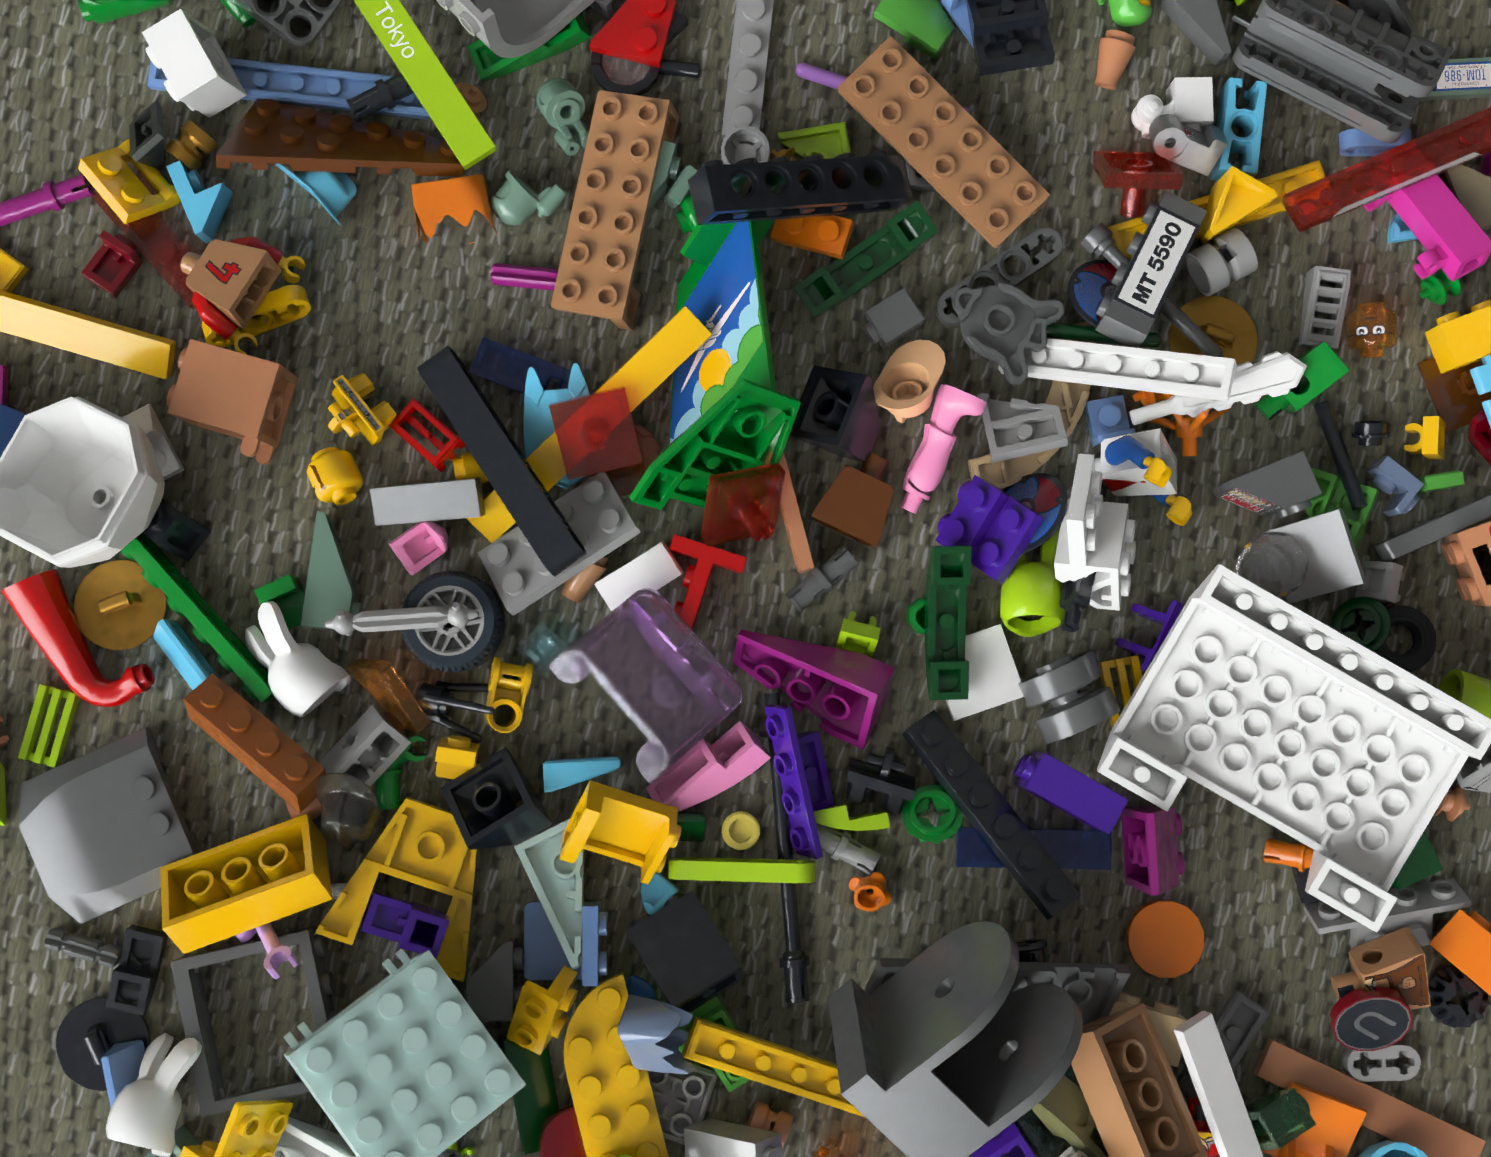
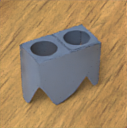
M630 994L617 1032L634 1068L675 1074H689L685 1070H694V1065L683 1059L684 1057L679 1051V1047L686 1043L689 1032L677 1029L688 1025L693 1014L666 1002Z

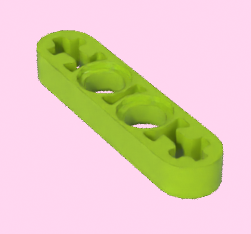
M672 857L668 859V878L699 881L816 882V861Z

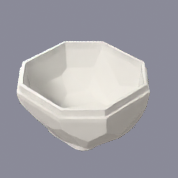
M69 397L25 415L0 457V536L58 567L71 568L111 559L148 528L164 494L165 482L152 443L141 427L80 397Z

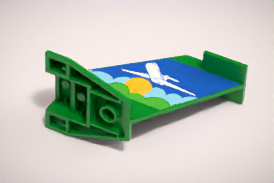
M774 220L710 225L697 224L680 251L683 256L694 261L678 285L676 314L686 305L712 335L673 372L669 445L651 463L629 496L634 503L662 510L669 498L703 507L718 526L745 533L765 504L801 405L798 398L776 390L759 243Z

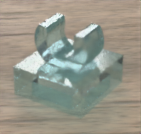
M541 622L516 650L545 676L571 648L544 622Z

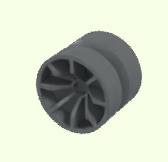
M1093 650L1074 657L1071 654L1059 657L1036 668V674L1018 683L1029 707L1051 702L1052 708L1042 713L1035 720L1046 744L1082 732L1121 711L1110 687H1100L1091 691L1083 689L1080 691L1081 688L1094 682L1103 674Z

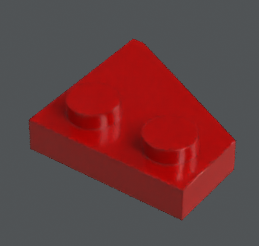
M627 0L591 40V52L661 68L678 0Z

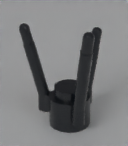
M439 680L435 685L423 683L417 694L416 711L427 714L428 722L440 724L480 743L482 741L480 735L443 717V714L449 715L452 707L478 713L494 714V707L454 699V693H451L488 692V684L447 683Z

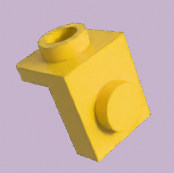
M451 735L448 736V739L441 738L435 757V762H437L436 776L456 779L474 768L477 763L480 744L471 743L470 738Z

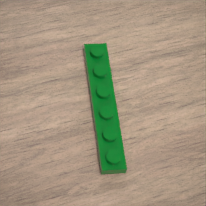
M143 532L121 550V553L130 560H136L144 569L141 572L144 579L153 587L160 588L167 595L168 599L166 601L169 607L175 613L185 616L191 622L193 634L201 642L207 645L210 644L219 654L217 656L218 662L227 671L235 672L244 682L242 688L246 694L255 701L260 700L261 703L276 700L268 684V670L254 658L247 646L160 548Z

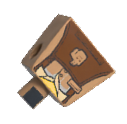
M1409 926L1351 948L1348 952L1351 972L1331 977L1332 987L1338 1000L1356 989L1364 988V991L1368 992L1375 991L1374 987H1387L1398 991L1407 1000L1410 1010L1431 1006L1425 953Z

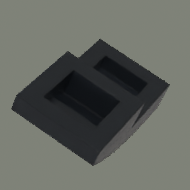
M130 925L126 928L120 963L112 972L106 1004L107 1008L142 1016L147 1013L158 980L168 935L165 932L136 925Z

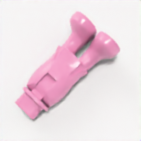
M940 385L935 396L930 424H925L922 442L908 467L903 481L902 489L906 493L900 504L901 508L916 514L922 500L929 501L930 496L927 494L935 490L945 473L950 452L957 439V436L952 434L957 422L964 415H981L986 408L987 402L952 386Z

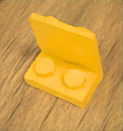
M287 1099L236 1102L219 1143L204 1141L202 1145L184 1146L180 1157H274L282 1132L288 1124V1117L293 1103Z

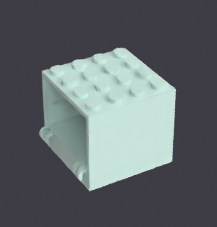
M400 949L394 954L402 962V966L397 969L390 959H386L382 962V966L384 969H387L390 975L314 1032H311L304 1021L300 1023L297 1028L305 1037L302 1041L298 1043L291 1032L283 1036L291 1047L283 1055L356 1157H437L526 1085L432 953L428 950L410 959Z

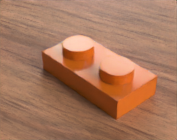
M835 215L775 220L770 237L772 241L843 260L854 223L851 219Z

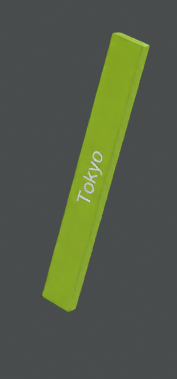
M353 0L464 170L497 151L496 146L399 0Z

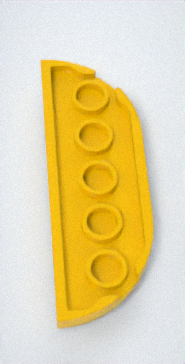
M623 972L605 979L583 997L568 1023L565 1034L564 1065L587 1157H618L619 1154L634 1157H669L648 1071L634 1068L617 1032L629 996Z

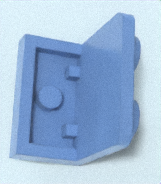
M584 901L582 906V966L574 970L578 972L576 980H582V986H598L602 975L608 974V951H602V936L608 935V912H602V901ZM529 902L524 908V976L528 980H555L564 966L570 969L572 967L541 902Z

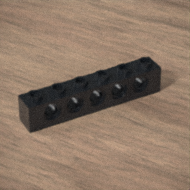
M886 151L873 152L865 157H856L855 153H844L829 159H824L823 155L816 154L805 157L802 160L791 161L789 156L777 157L769 162H758L756 158H747L735 164H724L722 160H712L703 163L700 166V170L688 179L698 225L893 211L913 198L904 158L901 155H887Z

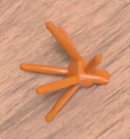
M1164 394L1166 400L1169 399L1172 396V394ZM1231 408L1221 411L1214 410L1209 413L1210 409L1200 412L1194 418L1188 414H1173L1176 419L1175 422L1162 417L1149 422L1176 431V438H1182V456H1197V437H1203V427Z

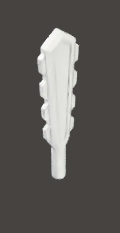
M1275 351L1262 356L1258 363L1252 364L1247 361L1236 365L1229 401L1172 395L1167 400L1131 410L1130 417L1133 425L1170 414H1188L1194 418L1200 412L1210 408L1221 411L1231 408L1234 402L1241 401L1243 404H1249L1259 401L1262 395L1269 394L1271 397L1288 394L1291 388L1297 387L1307 365L1288 352L1281 354Z

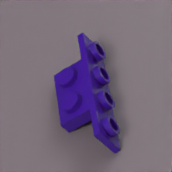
M773 704L764 706L767 716L765 722L766 730L772 739L775 753L774 767L780 776L783 789L782 804L788 813L791 826L790 841L796 850V854L819 859L823 857L814 811L835 805L819 731L810 730L797 735L791 707Z

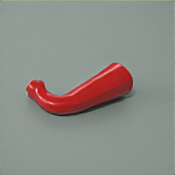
M57 569L36 574L1 591L60 677L84 701L101 707L119 706L132 699L135 695L148 691L151 685L155 683L154 674L146 664L128 667L123 676L118 680H109L99 672L72 611Z

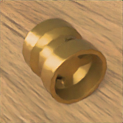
M188 119L181 127L180 136L177 139H171L164 149L175 159L180 160L190 171L194 169L197 171L201 166L203 156L211 154L218 144Z

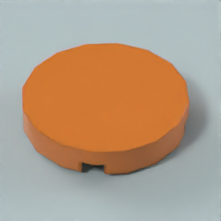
M1153 900L1142 905L1135 912L1131 922L1128 923L1126 928V947L1132 960L1145 972L1159 978H1176L1189 972L1199 962L1205 947L1204 930L1198 917L1188 907L1171 900Z

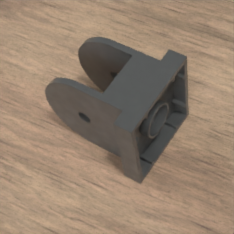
M975 922L948 933L869 995L851 978L828 997L841 1095L908 1157H973V1152L1031 1110L1052 1091L1066 1073L1078 1050L1083 1028L1082 1013L1078 1003L1067 991L1054 984L1041 983L1026 986L1009 994L1019 967L1018 945L1002 926L994 922ZM1017 1049L1015 1054L1008 1059L1009 1055Z

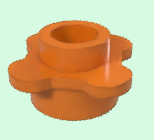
M873 872L871 876L862 878L853 876L849 880L848 886L849 889L854 891V904L858 909L876 911L891 902V893L886 891L884 885L886 882L884 874ZM872 889L873 892H867L866 890Z

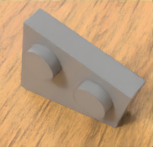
M986 393L977 394L978 398L987 402L986 408L981 415L993 463L1068 446V439L1059 406L1044 403L1031 404L1027 400L1012 398L1011 402L990 399V395Z

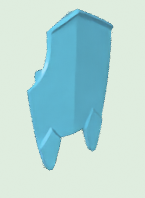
M573 363L568 388L543 390L535 368L533 366L529 367L524 392L523 416L526 458L590 397L585 378L578 363ZM584 458L555 485L568 489L584 478Z

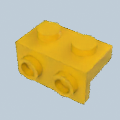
M564 966L548 990L529 980L526 981L522 987L507 1038L538 1055L542 1054L552 1037L559 1039L569 1017L564 1015V1012L570 1010L578 994V990L573 988L578 972Z

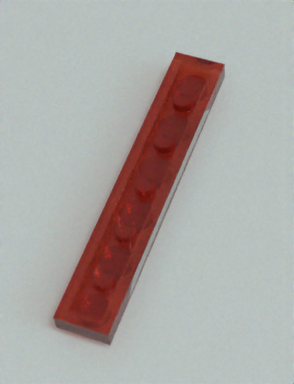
M1491 107L1286 193L1283 196L1282 204L1298 231L1302 232L1491 152Z

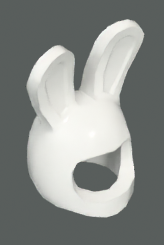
M273 601L262 603L258 611V620L264 636L255 625L246 628L245 641L247 648L260 664L268 668V684L275 698L291 714L304 717L334 692H340L350 684V676L341 666L327 659L315 646L309 643H296L288 631L277 603Z
M163 1033L152 1041L147 1047L140 1064L138 1079L126 1085L112 1105L106 1124L107 1138L151 1149L153 1154L162 1157H169L172 1154L175 1145V1127L181 1113L182 1103L176 1087L201 1053L202 1045L198 1040L186 1038L180 1041L167 1057L166 1055L174 1040L173 1036Z

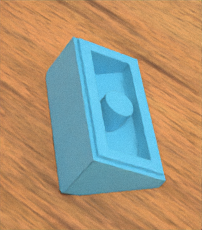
M162 619L157 623L153 635L154 640L192 690L212 673L220 678L177 621Z

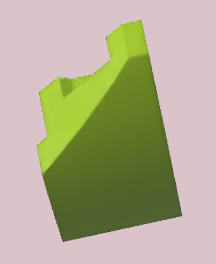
M838 804L832 808L814 811L816 823L831 828L854 831L891 828L886 811L850 818L846 804Z

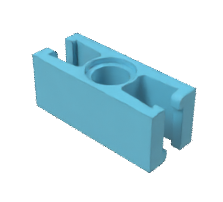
M1230 77L1220 89L1216 127L1222 129L1228 145L1212 169L1210 180H1219L1231 167V164L1228 163L1229 152L1242 155L1241 171L1252 177L1258 173L1267 89L1266 82L1256 81L1249 91L1243 92V99L1249 100L1248 109H1237L1235 106L1236 89L1242 88L1243 79ZM1231 126L1241 127L1245 132V137L1236 136Z

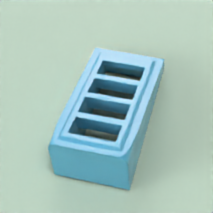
M621 756L547 760L543 763L544 793H551L615 771L623 766V758Z

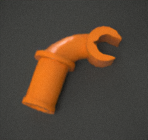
M1268 838L1264 849V855H1266L1264 862L1288 865L1298 868L1299 872H1305L1307 868H1310L1314 849L1303 843H1290Z

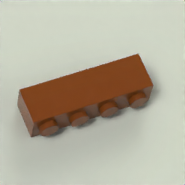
M214 673L183 699L189 718L299 813L328 787L326 769Z

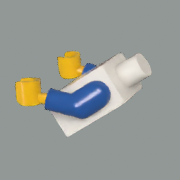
M1161 429L1107 438L1101 442V458H1095V471H1102V480L1105 481L1113 495H1151L1163 506L1167 504L1171 506L1166 516L1172 522L1180 526H1184L1192 515L1191 503L1185 497L1175 496L1177 494V458Z

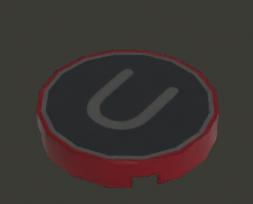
M1374 987L1375 991L1365 992L1364 988L1351 991L1341 997L1331 1009L1330 1024L1336 1040L1344 1047L1356 1051H1375L1395 1044L1408 1033L1413 1021L1407 1000L1398 991L1387 987Z

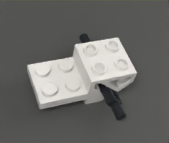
M1078 454L1071 497L1067 501V510L1061 523L1054 560L1055 579L1063 583L1059 606L1065 609L1062 628L1068 632L1079 630L1081 610L1088 607L1089 604L1097 609L1120 611L1122 596L1129 597L1131 586V573H1129L1130 564H1134L1136 541H1134L1136 520L1129 519L1128 504L1103 501V495H1101L1103 487L1102 471H1095V455Z

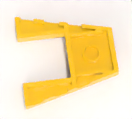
M406 797L315 933L353 945L379 872L453 896L446 914L449 916L450 922L436 960L449 978L464 982L477 849L470 850L466 846L452 812Z

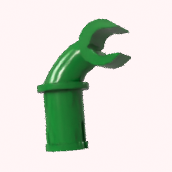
M418 734L409 736L408 739L411 742L409 746L376 780L378 810L397 809L401 806L399 774L403 773V769L400 767L408 760L418 762L427 756V754L418 755L409 750L413 742L426 741L427 738Z

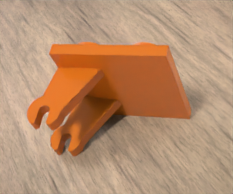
M1290 1081L1262 1143L1261 1150L1275 1157H1347L1367 1111L1362 1107Z

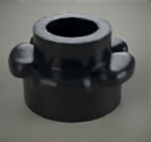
M1356 421L1355 432L1351 433L1353 438H1358V445L1362 446L1382 445V438H1388L1391 433H1387L1386 421Z

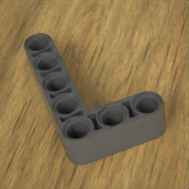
M257 0L231 1L294 48L302 49L308 47L315 40L343 0H331V4L327 7H319L312 0H276L278 9L272 13L262 11L257 5ZM293 20H302L308 24L310 34L303 38L297 37L290 31L289 24Z

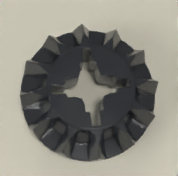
M1450 965L1440 969L1429 981L1428 987L1431 1004L1429 1009L1440 1022L1453 1028L1471 1027V1024L1477 1020L1484 1019L1483 1013L1486 1007L1491 1005L1488 1000V993L1456 966ZM1456 985L1464 992H1471V994H1468V997L1463 999V1009L1460 1004L1448 1002L1452 997L1456 996Z

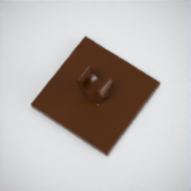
M1434 357L1417 364L1437 414L1446 422L1445 433L1470 424L1474 415L1483 409L1481 402L1491 399V392L1478 395L1470 373L1471 369L1483 365L1482 360L1443 374L1440 373Z

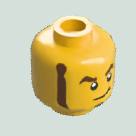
M337 447L324 448L315 453L306 472L317 498L325 503H335L337 506L352 502L356 498V493L363 485V477L353 455L348 451L339 450Z

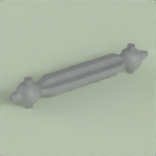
M458 602L452 603L449 609L442 606L363 611L356 615L339 610L333 619L325 621V627L334 629L339 634L346 636L352 635L355 629L364 633L437 628L448 623L459 628H465L470 620L479 617V612L469 609L466 605Z

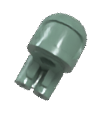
M552 78L545 81L537 91V107L547 122L557 129L554 135L556 142L567 155L573 156L579 151V146L586 147L589 128L581 121L585 112L584 99L577 89L563 78Z
M509 169L505 174L507 180L496 194L492 195L490 204L492 211L498 219L505 224L517 226L526 222L536 209L539 211V218L550 216L569 193L561 185L555 183L553 187L549 186L538 194L530 185Z

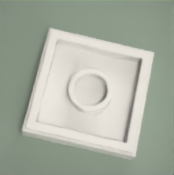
M1001 624L967 635L965 638V659L969 661V693L966 700H946L953 721L1024 697L1018 685L1021 680Z

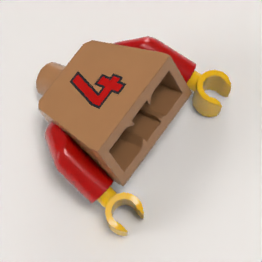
M253 236L231 239L228 242L215 239L210 241L202 255L187 252L180 264L182 272L188 274L186 285L194 293L192 303L202 321L224 340L229 338L234 343V350L243 354L246 353L239 348V343L243 340H248L257 348V340L253 335L249 333L240 334L236 329L238 327L245 329L280 272L285 281L295 284L300 281L301 277L291 272L288 267L294 266L301 270L305 269V262L300 256L294 255L285 258L282 256V251Z

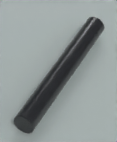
M1322 401L1314 405L1316 414L1353 511L1362 509L1367 506L1363 491L1329 401Z

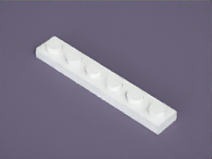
M1047 338V345L1041 352H1034L1029 349L1024 351L1028 368L1027 377L1229 401L1237 365L1236 360L1233 358ZM999 365L998 369L1000 373L1004 374L1002 368Z

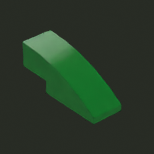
M581 12L549 41L522 56L514 58L500 57L491 51L480 39L468 45L467 49L480 80L484 82L508 75L563 53L592 38Z

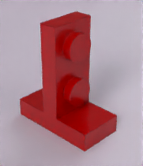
M674 534L669 548L670 551L698 560L696 566L689 565L682 584L683 587L688 588L684 603L676 602L670 621L677 624L675 628L676 633L691 637L713 566L743 575L747 557Z

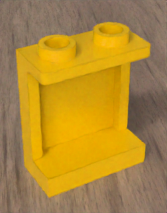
M590 780L563 831L559 859L574 864L582 849L640 866V882L648 885L655 872L661 873L663 870L668 849L675 848L679 841L681 826L677 825L678 808Z

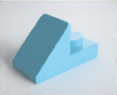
M180 160L166 166L195 235L205 243L213 241L233 195L232 191L224 183H219L205 189L198 172L195 169L190 171Z

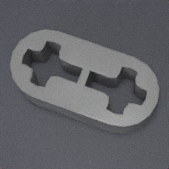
M1396 1042L1387 1048L1375 1051H1356L1346 1048L1342 1054V1065L1347 1074L1364 1082L1409 1080L1417 1075L1421 1066L1420 1056L1416 1050L1402 1042ZM1400 1051L1402 1055L1409 1058L1408 1063L1402 1064V1070L1393 1064L1386 1063V1059L1399 1058ZM1360 1053L1371 1060H1376V1064L1364 1065L1363 1072L1354 1066L1353 1062L1360 1059Z

